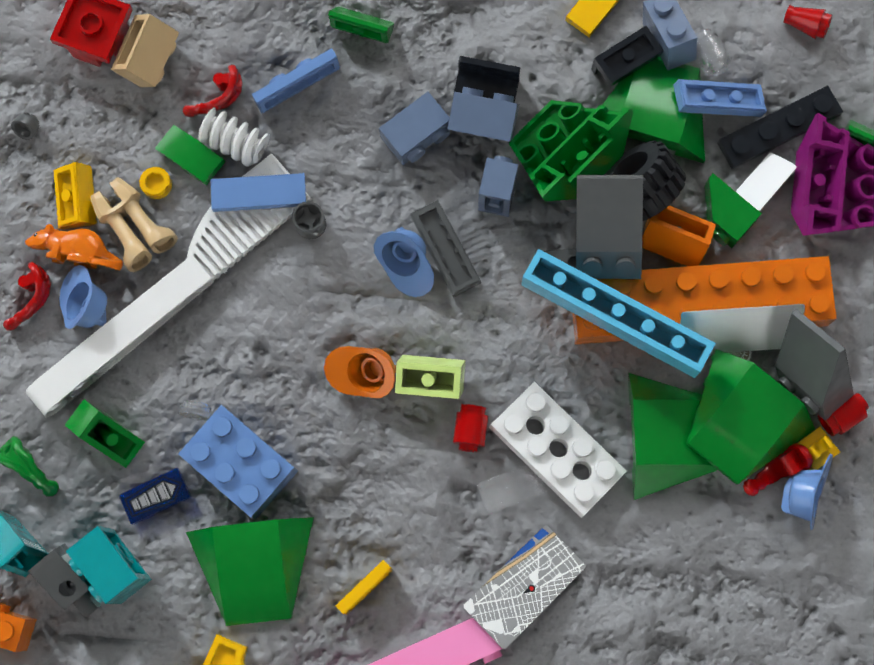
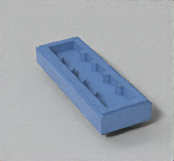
M331 48L313 59L307 58L301 61L296 66V69L286 75L283 73L275 76L267 86L252 94L261 113H264L339 70L338 58Z

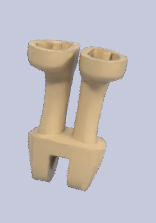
M117 177L109 184L114 189L116 196L122 200L120 203L112 208L110 201L100 191L91 195V202L100 224H109L124 247L123 262L125 267L130 272H136L150 263L152 255L124 220L125 216H130L154 253L160 254L171 249L177 242L178 237L170 228L157 226L140 206L141 194L126 181Z

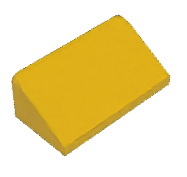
M73 162L54 169L58 229H70L96 224V213L91 202V195L94 194L91 166Z

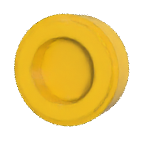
M160 167L146 169L139 180L141 190L151 199H162L172 189L171 177Z

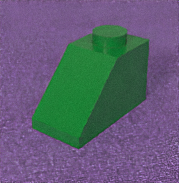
M712 173L704 186L707 221L716 224L713 238L723 246L728 245L733 248L762 213Z
M83 399L65 424L80 439L127 468L145 443L85 399Z

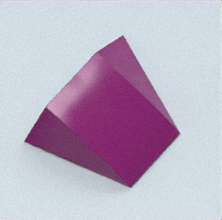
M820 113L815 114L796 152L795 166L797 168L794 172L790 212L803 236L874 227V147L868 143L864 145L849 136L850 132L846 129H838L826 121L827 118Z

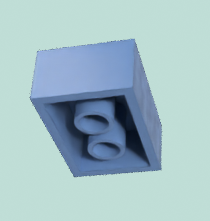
M222 405L178 453L249 517L256 520L298 472L295 467Z

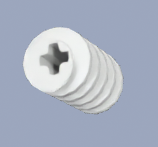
M212 108L205 116L199 128V141L202 144L209 143L210 147L214 150L220 149L223 155L231 154V158L235 161L242 159V164L246 167L256 164L262 158L268 146L270 134L266 133L261 139H258L259 129L257 127L249 134L247 133L249 126L247 122H244L237 128V117L234 116L229 122H226L227 112L222 111L216 117V108Z

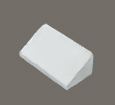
M769 152L736 192L758 211H761L793 174L797 166Z

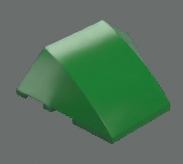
M657 57L618 82L602 105L607 106L608 110L620 111L622 107L631 108L633 115L628 138L646 143L660 141L668 149L675 151L674 155L705 163L703 114L679 112L673 86L678 79L701 81L700 68L683 64L667 70L661 57Z
M551 100L508 143L544 201L576 200L577 175H604L623 156L633 111L631 108L623 107L620 111L608 110L607 106L599 105L596 109L585 108L582 103Z
M715 349L711 357L712 364L708 377L705 378L703 384L704 391L701 401L696 408L686 445L737 485L782 454L789 446L813 432L815 427L805 404L754 362Z
M628 373L633 449V501L717 471L714 466L686 445L697 406L700 404L702 395Z
M314 517L274 519L215 526L186 532L226 626L292 619Z

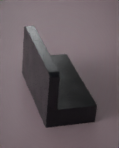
M644 26L595 57L591 70L594 74L600 72L611 87L661 56L664 50L648 27Z
M464 56L459 57V70L454 92L462 93L463 87L483 90V97L493 99L494 93L514 96L513 103H515L520 81V67Z

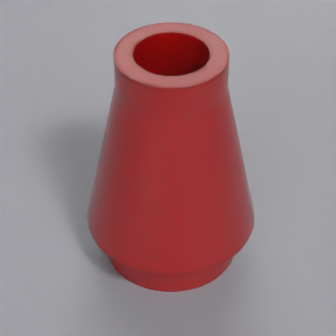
M789 5L783 23L791 25L814 39L817 37L824 39L833 15L826 13V9Z

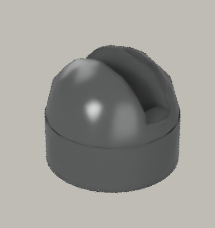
M22 113L11 123V128L20 138L30 140L39 129V121L33 114Z

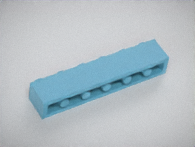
M540 249L537 250L523 275L521 285L693 378L701 372L716 344Z

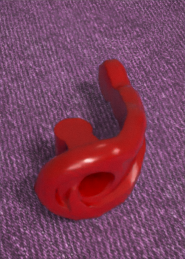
M231 64L228 66L229 73H216L213 76V81L218 89L224 92L221 96L206 103L186 105L183 107V114L186 117H195L201 114H208L214 107L216 111L232 105L240 96L243 86L242 77L235 65Z
M30 262L27 265L31 272L20 276L18 285L30 292L35 291V294L21 311L4 321L3 326L5 330H14L22 322L31 318L45 305L51 289L50 278L47 272L34 262Z
M798 443L789 446L786 451L770 461L760 472L755 474L754 479L744 481V491L753 497L758 494L759 490H764L767 485L776 483L783 477L793 476L802 470H808L813 463L810 451L804 445Z

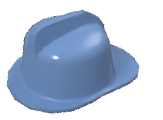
M403 227L395 231L383 233L377 237L374 243V254L396 288L412 297L424 296L430 292L434 285V272L426 258V245L423 239L417 233L405 230Z
M78 265L73 267L65 277L60 289L59 300L65 327L72 329L75 326L92 328L95 325L103 326L107 322L105 310L107 306L106 293L92 283L89 271L85 266Z
M833 454L828 456L822 470H802L791 476L784 486L782 511L810 521V530L814 528L818 501L831 467Z

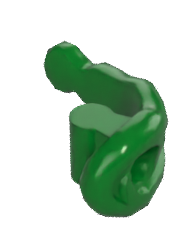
M12 436L0 448V463L3 466L16 471L23 479L33 483L35 488L42 489L46 497H53L58 493L59 484L54 480L46 478L45 473L35 464L32 453L22 445L19 437Z

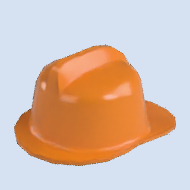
M338 347L331 351L325 359L324 371L326 379L333 388L341 393L369 398H382L388 395L394 388L396 365H394L390 355L379 348Z

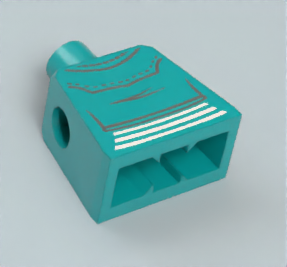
M0 511V569L27 577L30 574L28 571L49 553L14 516Z

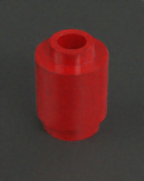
M856 393L834 411L826 421L820 415H818V420L830 436L842 435L868 417L866 410L869 409L866 400L859 393Z
M461 404L460 412L456 413L453 443L459 445L458 450L476 453L478 452V447H485L488 416L485 415L486 407Z

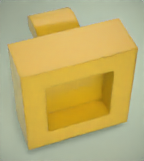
M821 426L798 442V444L804 445L812 455L813 463L811 468H809L810 470H818L822 467L830 454H833L834 458L840 453V450Z

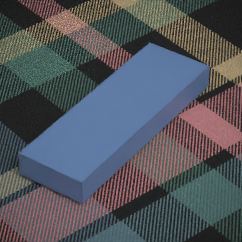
M678 79L673 85L679 112L762 117L767 112L760 84Z
M304 173L210 179L213 212L297 207L298 204L306 202Z

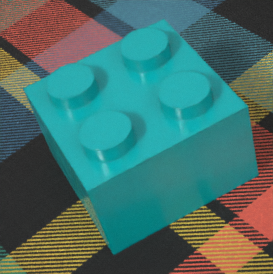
M97 526L66 550L71 558L68 561L70 567L78 576H85L91 584L88 587L89 592L99 603L103 601L105 604H122L152 580L114 529Z

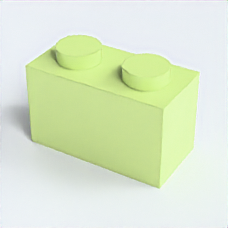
M402 355L396 365L395 393L459 399L464 391L466 360Z

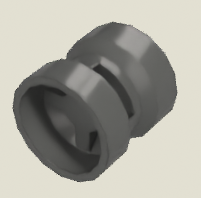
M311 201L302 202L293 211V222L302 237L316 239L325 232L327 226L326 218L318 204Z

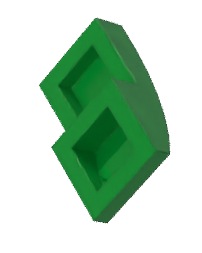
M174 124L155 147L162 156L180 166L187 174L206 186L226 162L207 146Z

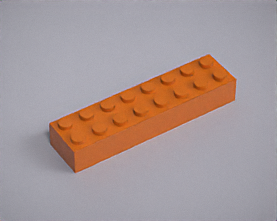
M829 256L642 270L641 279H597L679 324L681 313L686 311L804 304V315L818 327L828 326L837 319ZM573 313L575 345L624 341Z

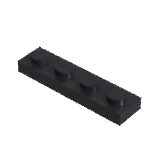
M827 85L719 139L717 144L731 169H734L806 133L815 114L820 113L825 116L828 122L840 116L843 110Z

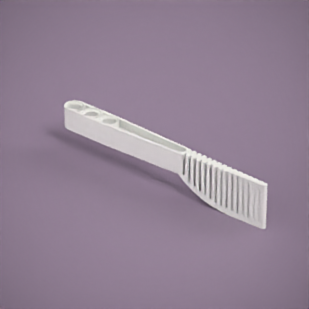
M270 154L242 177L290 173L273 154ZM306 193V202L311 201L312 198ZM211 205L194 233L186 260L35 380L26 389L27 396L45 418L59 412L213 284L216 278H220L222 273H226L228 268H232L249 251L251 252L255 246H258L261 241H264L267 236L271 235L290 219L296 207L213 212Z

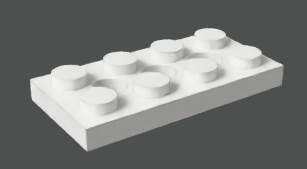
M533 382L489 426L581 518L627 472L536 382ZM530 419L540 421L543 426V432L537 435L530 433L527 430L526 422ZM555 441L562 443L566 448L565 456H554L549 449L550 443ZM576 464L585 465L589 470L588 479H577L573 474V466Z

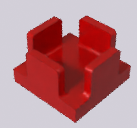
M67 0L50 40L53 44L66 48L74 58L101 67L102 62L110 63L113 54L117 57L128 32V20L133 9L130 4L118 0Z

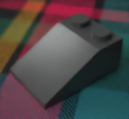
M577 175L576 269L595 279H641L643 175Z
M797 309L793 311L775 366L779 378L777 382L800 398L810 414L815 415L817 413L826 421L834 411L854 395L846 349Z

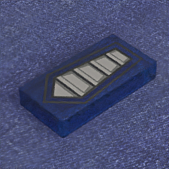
M175 468L120 494L119 498L131 525H135L192 498L180 469Z

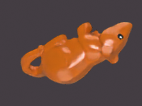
M48 224L45 229L37 231L25 240V244L32 249L51 250L46 253L45 257L51 258L53 263L64 264L65 260L74 262V266L82 265L88 269H96L97 265H101L118 271L123 267V261L109 252L102 238L96 232L89 229L81 228L66 232L54 229L52 224Z

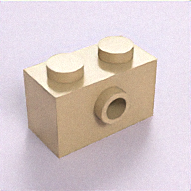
M151 14L135 15L111 70L139 87H156L164 76V67L168 57L175 51V41L179 32Z

